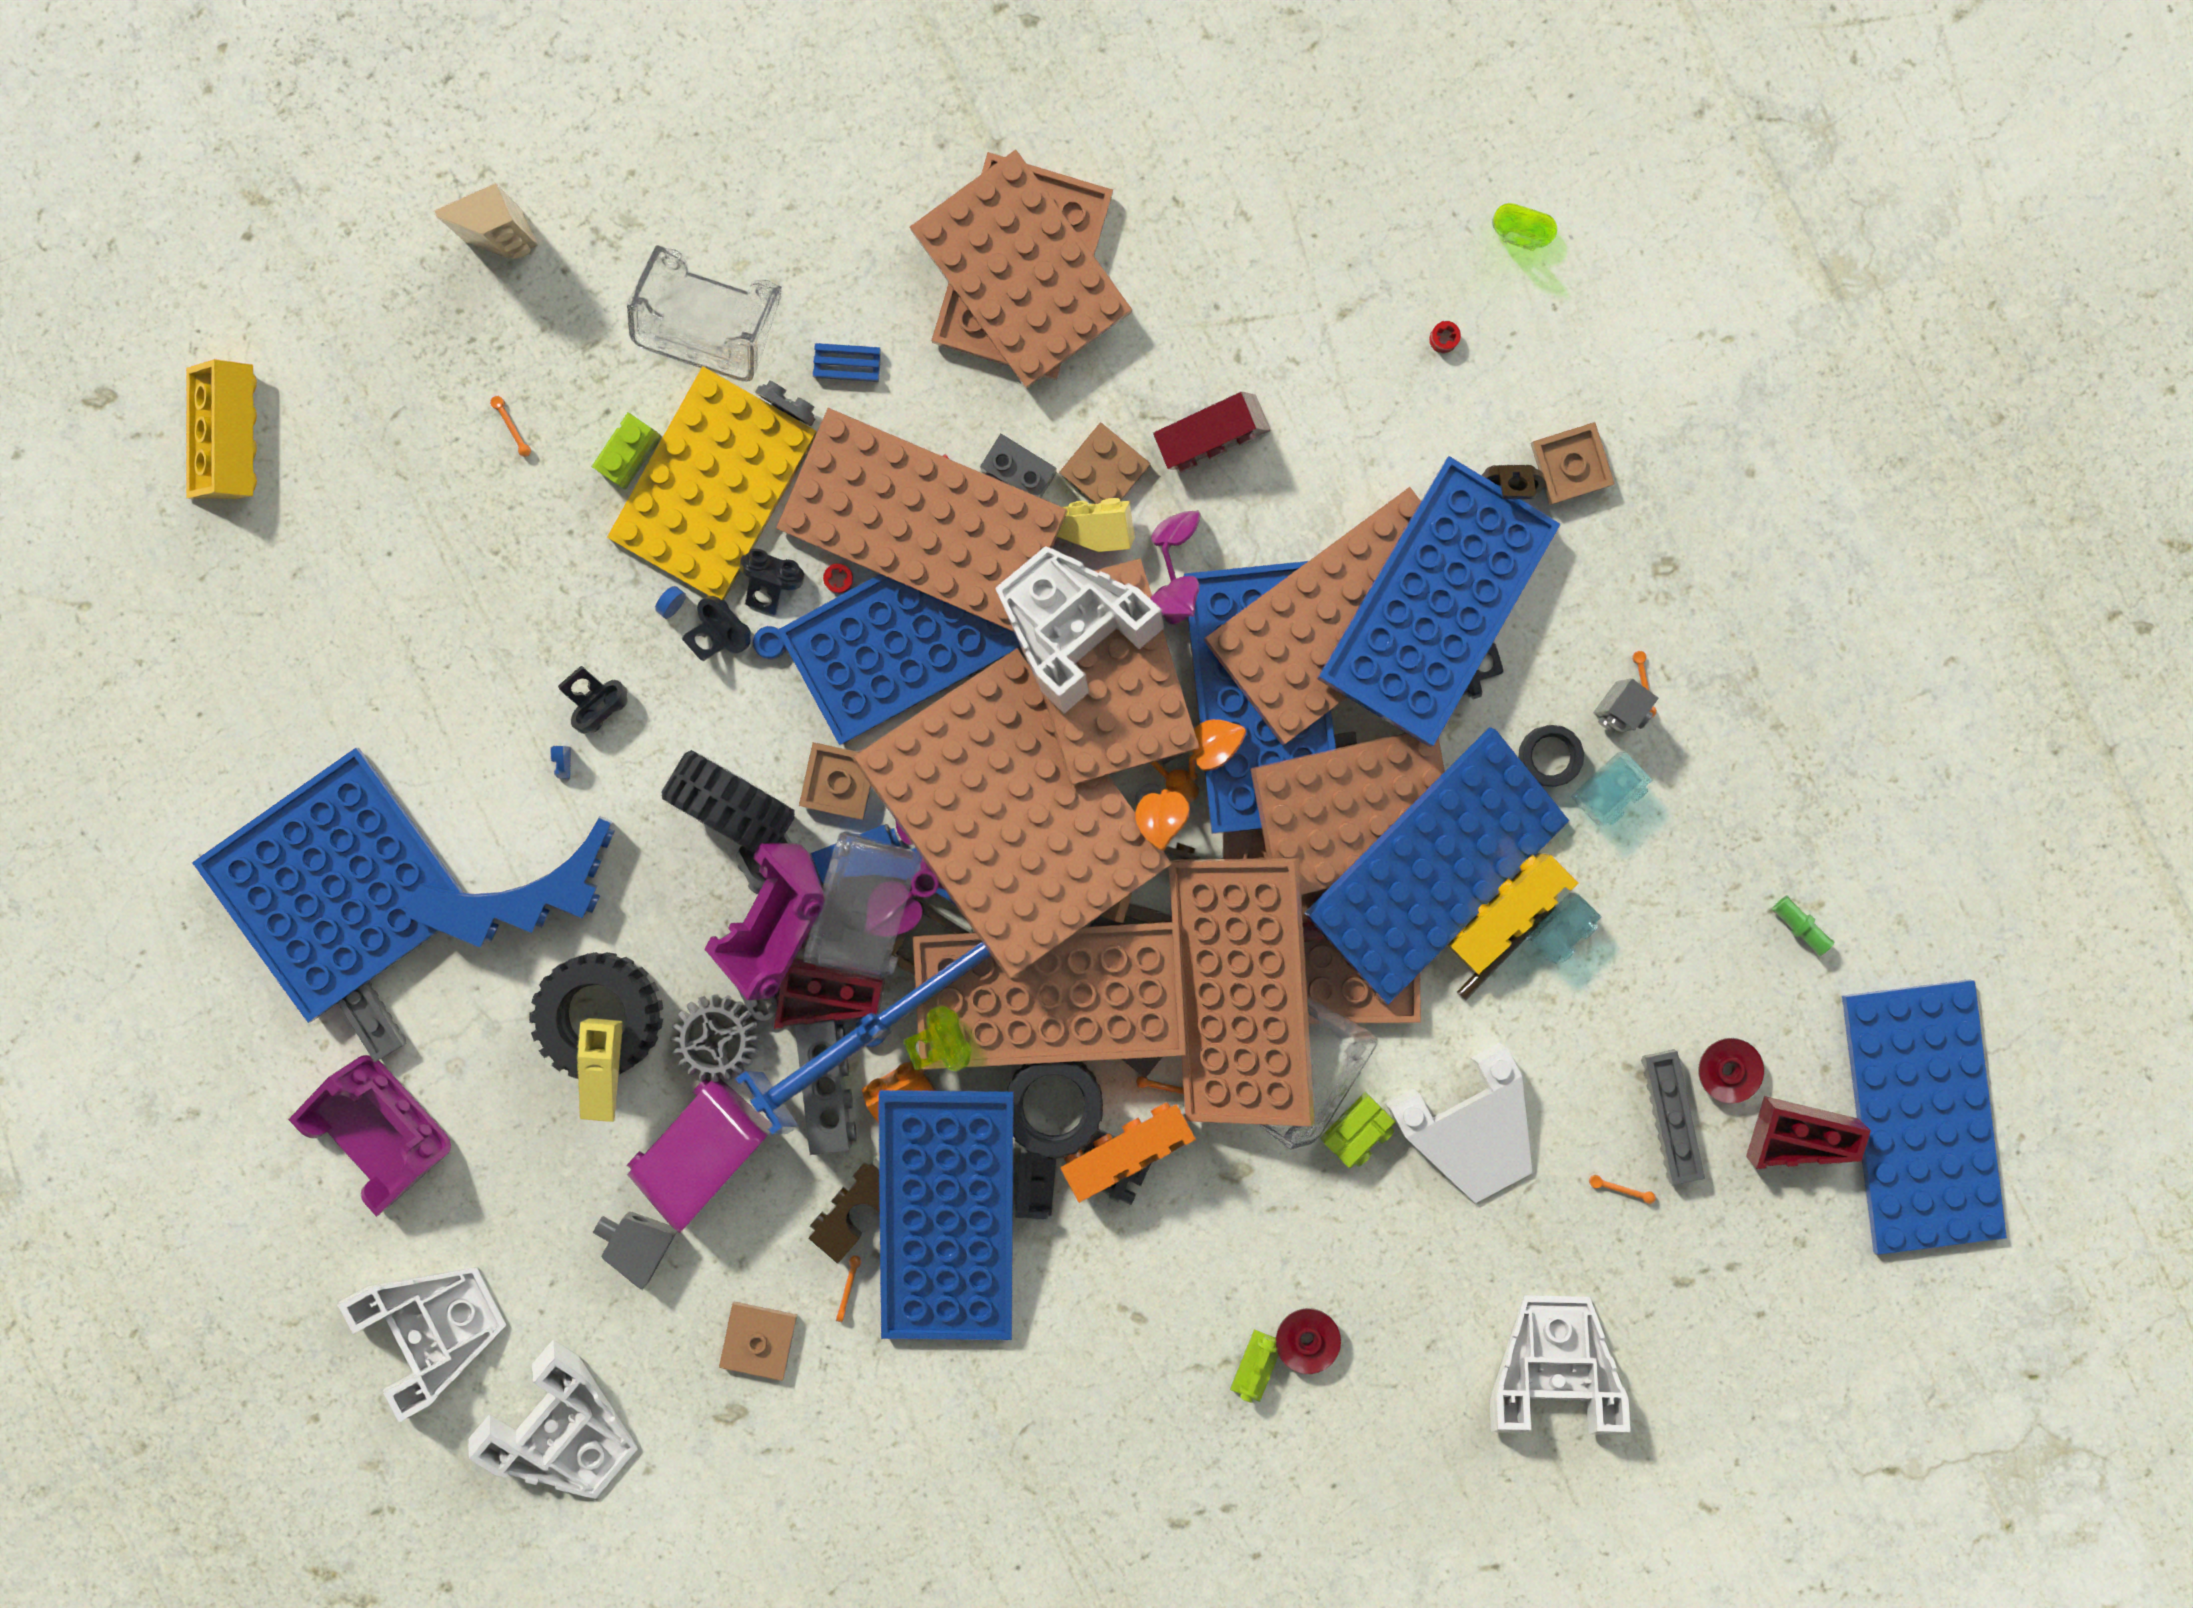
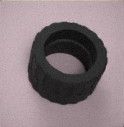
M1082 1061L1023 1064L1015 1072L1011 1082H1009L1007 1092H1014L1013 1136L1015 1141L1020 1146L1022 1145L1026 1151L1031 1154L1040 1155L1043 1158H1064V1156L1073 1155L1081 1148L1086 1147L1093 1136H1096L1103 1117L1102 1091L1100 1084L1096 1081V1076ZM1060 1075L1069 1078L1080 1088L1085 1101L1083 1117L1074 1129L1065 1134H1043L1035 1130L1024 1115V1095L1029 1086L1041 1077Z

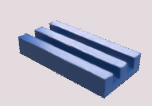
M815 343L814 378L879 382L880 347ZM822 353L873 356V360L822 357ZM821 365L873 368V372L821 370Z

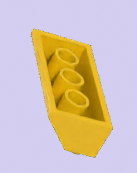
M213 359L186 368L187 499H242L253 496V491L257 485L256 474L253 472V459L257 452V445L255 440H253V426L257 420V412L255 407H253V393L257 387V379L253 374V364Z

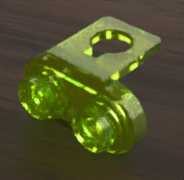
M1514 203L1501 205L1492 218L1493 228L1496 233L1503 237L1502 242L1530 251H1534L1536 247L1541 248L1549 245L1557 235L1556 221L1550 215Z
M937 1006L931 1009L927 1014L928 1029L904 1039V1045L915 1070H920L941 1059L944 1065L952 1071H959L968 1066L972 1049L970 1044L965 1041L958 1025L959 1018L952 1009L945 1006ZM918 1041H922L925 1044L930 1043L932 1049L928 1051L926 1059L921 1058L916 1051Z

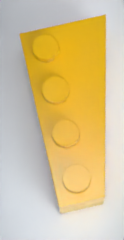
M1537 853L1534 856L1531 854L1519 866L1521 871L1512 880L1508 878L1498 888L1499 893L1487 905L1482 904L1478 908L1479 913L1447 945L1472 972L1480 974L1511 945L1512 942L1509 938L1512 935L1519 937L1532 927L1535 921L1533 916L1536 913L1542 914L1546 910L1549 911L1558 903L1557 894L1566 887L1571 891L1579 884L1552 855Z

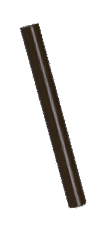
M1556 906L1542 914L1536 913L1533 916L1535 919L1533 926L1519 937L1512 935L1509 938L1512 942L1511 945L1480 974L1474 973L1457 993L1466 1001L1554 911Z

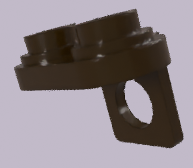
M1493 465L1488 467L1482 474L1483 477L1501 487L1503 499H1534L1536 494L1545 487L1543 472L1531 465Z

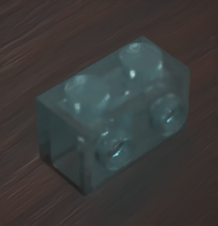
M1617 752L1571 798L1596 825L1605 826L1608 823L1611 826L1624 815L1625 812L1622 809L1630 801L1636 803L1649 791L1646 786L1653 780L1626 752Z
M1569 892L1556 906L1554 911L1526 940L1547 961L1555 964L1559 961L1563 963L1573 955L1576 950L1573 946L1582 937L1587 939L1599 927L1597 922L1602 916L1579 894Z

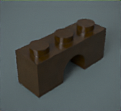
M876 1158L870 1165L864 1162L852 1176L856 1182L849 1190L843 1186L831 1200L835 1206L826 1215L822 1211L810 1224L813 1231L808 1239L837 1264H839L862 1235V1232L851 1222L850 1209L859 1204H867L880 1213L879 1161Z

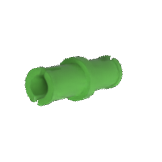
M1788 895L1781 898L1773 906L1772 910L1792 928L1791 933L1795 937L1800 936L1818 956L1825 954L1834 945L1835 941L1830 939L1814 923L1815 918L1811 914L1806 915Z

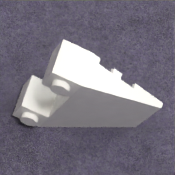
M1047 546L996 587V592L1041 692L1063 713H1066L1089 693L1085 674L1075 663L1116 628L1138 649L1164 629L1161 609L1139 588L1130 584L1126 586L1119 583L1102 571L1097 573L1086 568L1082 562Z
M1501 1043L1471 1057L1487 1089L1432 1118L1420 1093L1414 1088L1385 1103L1404 1137L1474 1203L1533 1173L1523 1079L1508 1048Z
M477 1267L368 1286L338 1302V1307L352 1334L385 1317L412 1369V1374L383 1389V1393L398 1422L431 1405L438 1395L506 1326Z
M1523 1296L1490 1396L1491 1432L1525 1433L1530 1431V1400L1587 1401L1588 1434L1622 1435L1630 1432L1628 1396L1619 1380L1615 1369L1617 1368L1606 1346L1605 1336L1590 1297Z
M552 1340L532 1364L533 1383L548 1392L517 1430L489 1414L468 1439L469 1459L496 1476L505 1478L507 1475L525 1479L526 1483L537 1485L538 1482L555 1486L556 1490L596 1499L638 1448L580 1357L555 1340Z

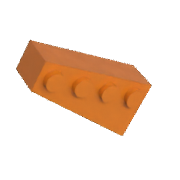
M1166 1102L1150 1111L1153 1115L1152 1118L1141 1123L1138 1117L1121 1126L1124 1133L1112 1138L1109 1133L1092 1142L1095 1149L1086 1154H1083L1080 1149L1077 1153L1064 1157L1066 1164L1060 1168L1078 1203L1143 1169L1152 1162L1169 1155L1178 1148L1195 1141L1196 1139L1178 1105L1175 1104L1170 1107L1169 1103Z

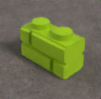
M629 412L621 421V427L615 430L591 466L625 490L661 438V435L656 430Z
M1365 1091L1320 1136V1139L1351 1169L1355 1164L1358 1167L1362 1166L1370 1158L1372 1153L1369 1150L1378 1141L1383 1144L1392 1136L1395 1131L1392 1127L1397 1122Z

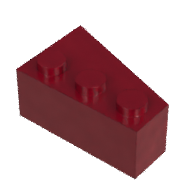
M1241 391L1153 432V435L1167 469H1178L1180 473H1183L1198 466L1196 461L1206 457L1209 460L1227 453L1226 449L1237 444L1239 446L1257 439L1256 436L1271 430L1256 394Z
M795 958L781 982L774 1029L802 1023L804 1025L813 1024L824 1020L864 1017L870 1013L877 1014L882 1003L886 974Z
M1764 1096L1746 1157L1756 1169H1766L1767 1166L1776 1165L1794 1167L1798 1166V1164L1816 1162L1819 1165L1861 1162L1871 1130L1859 1118Z

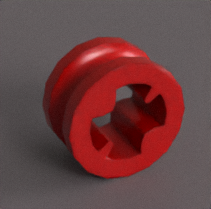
M1441 321L1436 324L1430 333V345L1438 353H1449L1460 342L1461 332L1455 323ZM1445 330L1451 332L1449 338H1453V342L1448 340L1446 344H1442L1439 341L1441 336H1437V332L1442 334Z
M836 563L826 568L823 581L828 590L840 594L850 589L853 584V575L847 566ZM838 569L840 574L843 571L847 574V577L843 580L845 585L837 588L836 583L832 586L829 582L833 578L832 572Z

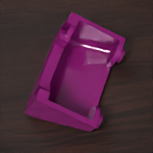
M760 843L753 857L761 865L759 871L767 879L744 922L730 923L728 929L731 932L722 939L711 936L704 949L747 1000L768 999L778 992L788 969L815 920L823 910L825 897L813 859L801 844Z
M370 1055L358 1057L329 1076L288 1119L301 1134L308 1138H318L328 1133L370 1179L361 1189V1198L376 1217L388 1209L451 1150V1141L447 1134L382 1062H374Z
M721 1078L718 1082L709 1081L708 1079L703 1080L692 1092L696 1098L645 1154L639 1151L626 1165L631 1169L627 1176L668 1224L679 1234L770 1134L768 1129L773 1126Z

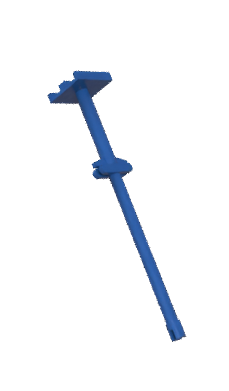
M981 942L880 1014L870 1013L862 1018V1025L775 1086H772L764 1072L745 1071L735 1079L738 1084H746L754 1096L750 1100L751 1104L757 1112H764L773 1125L768 1129L772 1135L789 1134L799 1126L784 1103L876 1038L882 1039L892 1032L889 1028L890 1026L989 958L991 954L983 942Z

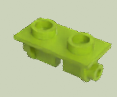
M1255 1329L1230 1387L1231 1391L1241 1394L1240 1398L1252 1403L1253 1399L1261 1401L1279 1356L1276 1348V1338Z

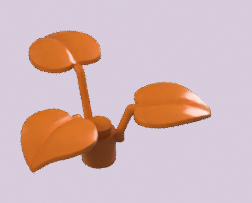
M1211 719L1199 724L1194 729L1199 748L1191 751L1194 754L1189 757V772L1175 769L1168 773L1157 761L1150 763L1165 778L1167 789H1163L1161 795L1156 793L1145 795L1138 803L1135 819L1139 830L1153 846L1164 851L1171 839L1185 825L1190 813L1189 804L1199 794V788L1194 782L1198 778L1195 772V762L1204 771L1214 770L1224 765L1235 754L1245 738L1247 731L1243 726L1219 719Z

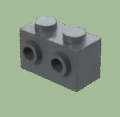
M1001 433L980 466L981 472L985 473V475L1039 498H1042L1057 473L1055 466Z
M1633 678L1616 681L1593 713L1600 718L1598 723L1612 733L1616 730L1618 732L1633 731L1637 727L1642 729L1651 719L1653 713L1650 710L1659 698Z

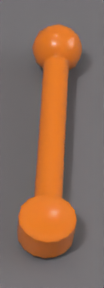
M500 396L492 397L490 404L499 411L519 447V455L522 457L529 456L531 448L529 445L524 444L504 408L505 401Z
M1637 651L1633 654L1632 660L1638 665L1641 685L1649 690L1644 666L1646 654L1643 651ZM1654 706L1650 710V712L1653 713L1652 717H1654L1657 713V710Z
M1142 1075L1136 1080V1084L1140 1088L1148 1086L1184 1094V1088L1151 1081L1147 1077L1145 1079Z
M1592 1175L1589 1178V1184L1593 1188L1604 1187L1643 1199L1646 1204H1653L1656 1200L1655 1194L1650 1191L1643 1193L1604 1181L1599 1175Z
M856 1255L849 1259L851 1267L836 1318L838 1322H843L855 1273L862 1263L861 1258Z

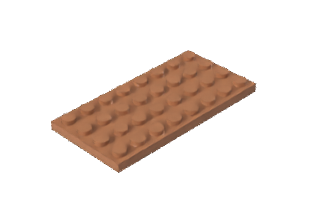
M827 408L776 529L1014 632L996 592V587L1045 546L1052 549L1068 510Z
M1408 487L1204 638V642L1282 746L1347 698L1319 681L1317 677L1421 502L1411 487Z
M1299 858L1171 860L1169 879L1172 922H1179L1186 1055L1181 1057L1186 1121L1311 1127L1315 1123Z
M1179 922L1083 927L1011 979L1007 978L991 955L917 1007L920 1070L1185 1056ZM976 933L913 936L916 988L980 944L982 941Z

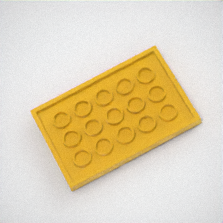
M702 366L607 538L705 594L725 600L741 571V557L754 548L812 445L817 431Z

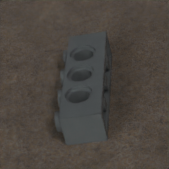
M835 1019L817 1021L806 1025L804 1023L795 1024L799 1068L816 1057L815 1048L817 1045L823 1044L830 1047L845 1036L844 1025L838 1024V1020ZM848 1059L822 1076L829 1077L834 1081V1092H823L819 1087V1079L802 1090L810 1155L849 1151L852 1147V1141H857L855 1121L850 1122L848 1109L853 1108L851 1089H846L844 1076H849ZM823 1111H835L839 1116V1123L836 1125L825 1123L822 1117Z

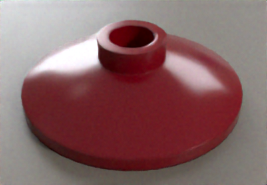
M1724 1038L1712 1043L1702 1054L1698 1066L1699 1080L1704 1090L1714 1099L1724 1103H1740L1752 1097L1760 1088L1764 1078V1063L1759 1052L1750 1043L1737 1038ZM1730 1063L1733 1067L1732 1072L1725 1075L1723 1067Z
M1303 1308L1290 1313L1280 1323L1276 1333V1348L1279 1357L1287 1367L1298 1373L1315 1374L1324 1371L1333 1364L1340 1352L1341 1335L1336 1323L1329 1315L1318 1309ZM1310 1333L1313 1335V1339L1309 1343H1304L1301 1341L1302 1335Z

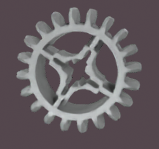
M718 994L711 996L710 1004L705 996L698 998L699 1007L694 1002H689L687 1009L690 1014L685 1011L678 1013L679 1019L684 1024L676 1022L672 1025L675 1031L681 1032L680 1035H674L670 1038L671 1042L680 1043V1047L672 1051L673 1055L683 1053L685 1058L678 1062L679 1066L682 1067L689 1062L692 1066L687 1073L692 1076L697 1070H700V1081L707 1079L709 1073H711L713 1082L720 1080L721 1073L724 1079L729 1081L733 1078L732 1070L738 1075L744 1072L741 1063L747 1066L753 1063L752 1058L746 1053H758L759 1048L750 1044V1042L760 1040L759 1034H750V1030L758 1027V1022L748 1024L746 1019L752 1015V1012L748 1010L741 1014L739 1012L743 1006L741 1001H738L733 1008L730 1007L732 997L729 995L725 996L722 1004H720ZM712 1012L728 1016L737 1026H722L717 1017L713 1016ZM702 1015L704 1023H702L703 1035L691 1041L692 1026L696 1019ZM713 1030L716 1031V1034L720 1033L721 1035L729 1033V1035L718 1042V1046H715V1042L712 1044L710 1041L702 1043L713 1034ZM740 1035L739 1051L735 1058L729 1062L726 1055L729 1053L727 1048L728 1041ZM695 1050H708L714 1060L717 1059L718 1064L703 1060L697 1055Z

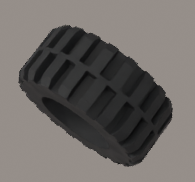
M692 750L683 754L662 790V800L756 853L760 843L780 844L795 818V810Z
M594 952L569 959L553 968L552 973L545 976L540 982V991L534 993L531 1003L535 1005V1010L529 1013V1023H535L536 1028L531 1034L534 1042L540 1041L543 1048L539 1052L543 1058L549 1056L554 1061L551 1065L558 1071L565 1069L569 1071V1077L578 1079L579 1036L573 1030L570 1022V1003L573 996L582 988L591 985H601L613 991L619 997L625 1009L626 1023L621 1037L619 1074L626 1072L641 1062L648 1055V1051L655 1046L659 1038L657 1036L658 1030L662 1029L663 1018H660L663 1002L657 999L655 993L659 989L655 982L650 983L646 976L649 973L643 967L637 968L633 965V960L627 957H617L616 953Z

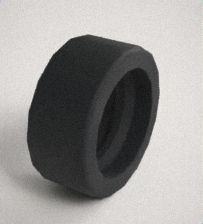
M1546 725L1532 730L1524 737L1519 747L1518 757L1541 786L1557 787L1568 784L1579 774L1584 762V750L1580 739L1573 731L1563 726ZM1546 737H1557L1564 741L1570 752V760L1566 769L1556 775H1545L1538 771L1532 760V752L1536 743Z

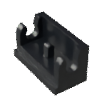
M1021 1147L1015 1218L1048 1219V1216H1052L1056 1157L1043 1158L1040 1155L1031 1154L1024 1147Z

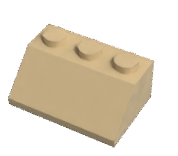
M497 183L434 210L436 217L464 242L508 259L511 257L514 259L528 255L531 252V248L538 246L522 209Z

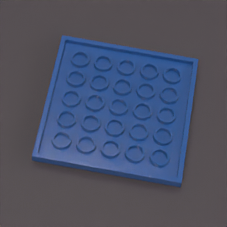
M360 748L351 750L192 862L307 1023L317 1019L353 991L359 989L360 986L372 980L439 932L437 929L405 916L418 885L425 883L447 891L463 892Z

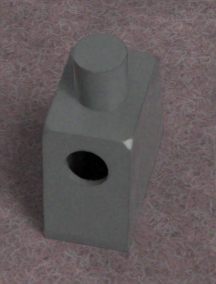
M628 1212L619 1224L602 1216L593 1234L609 1242L601 1256L602 1259L636 1287L643 1290L650 1282L677 1231L663 1222L634 1212Z

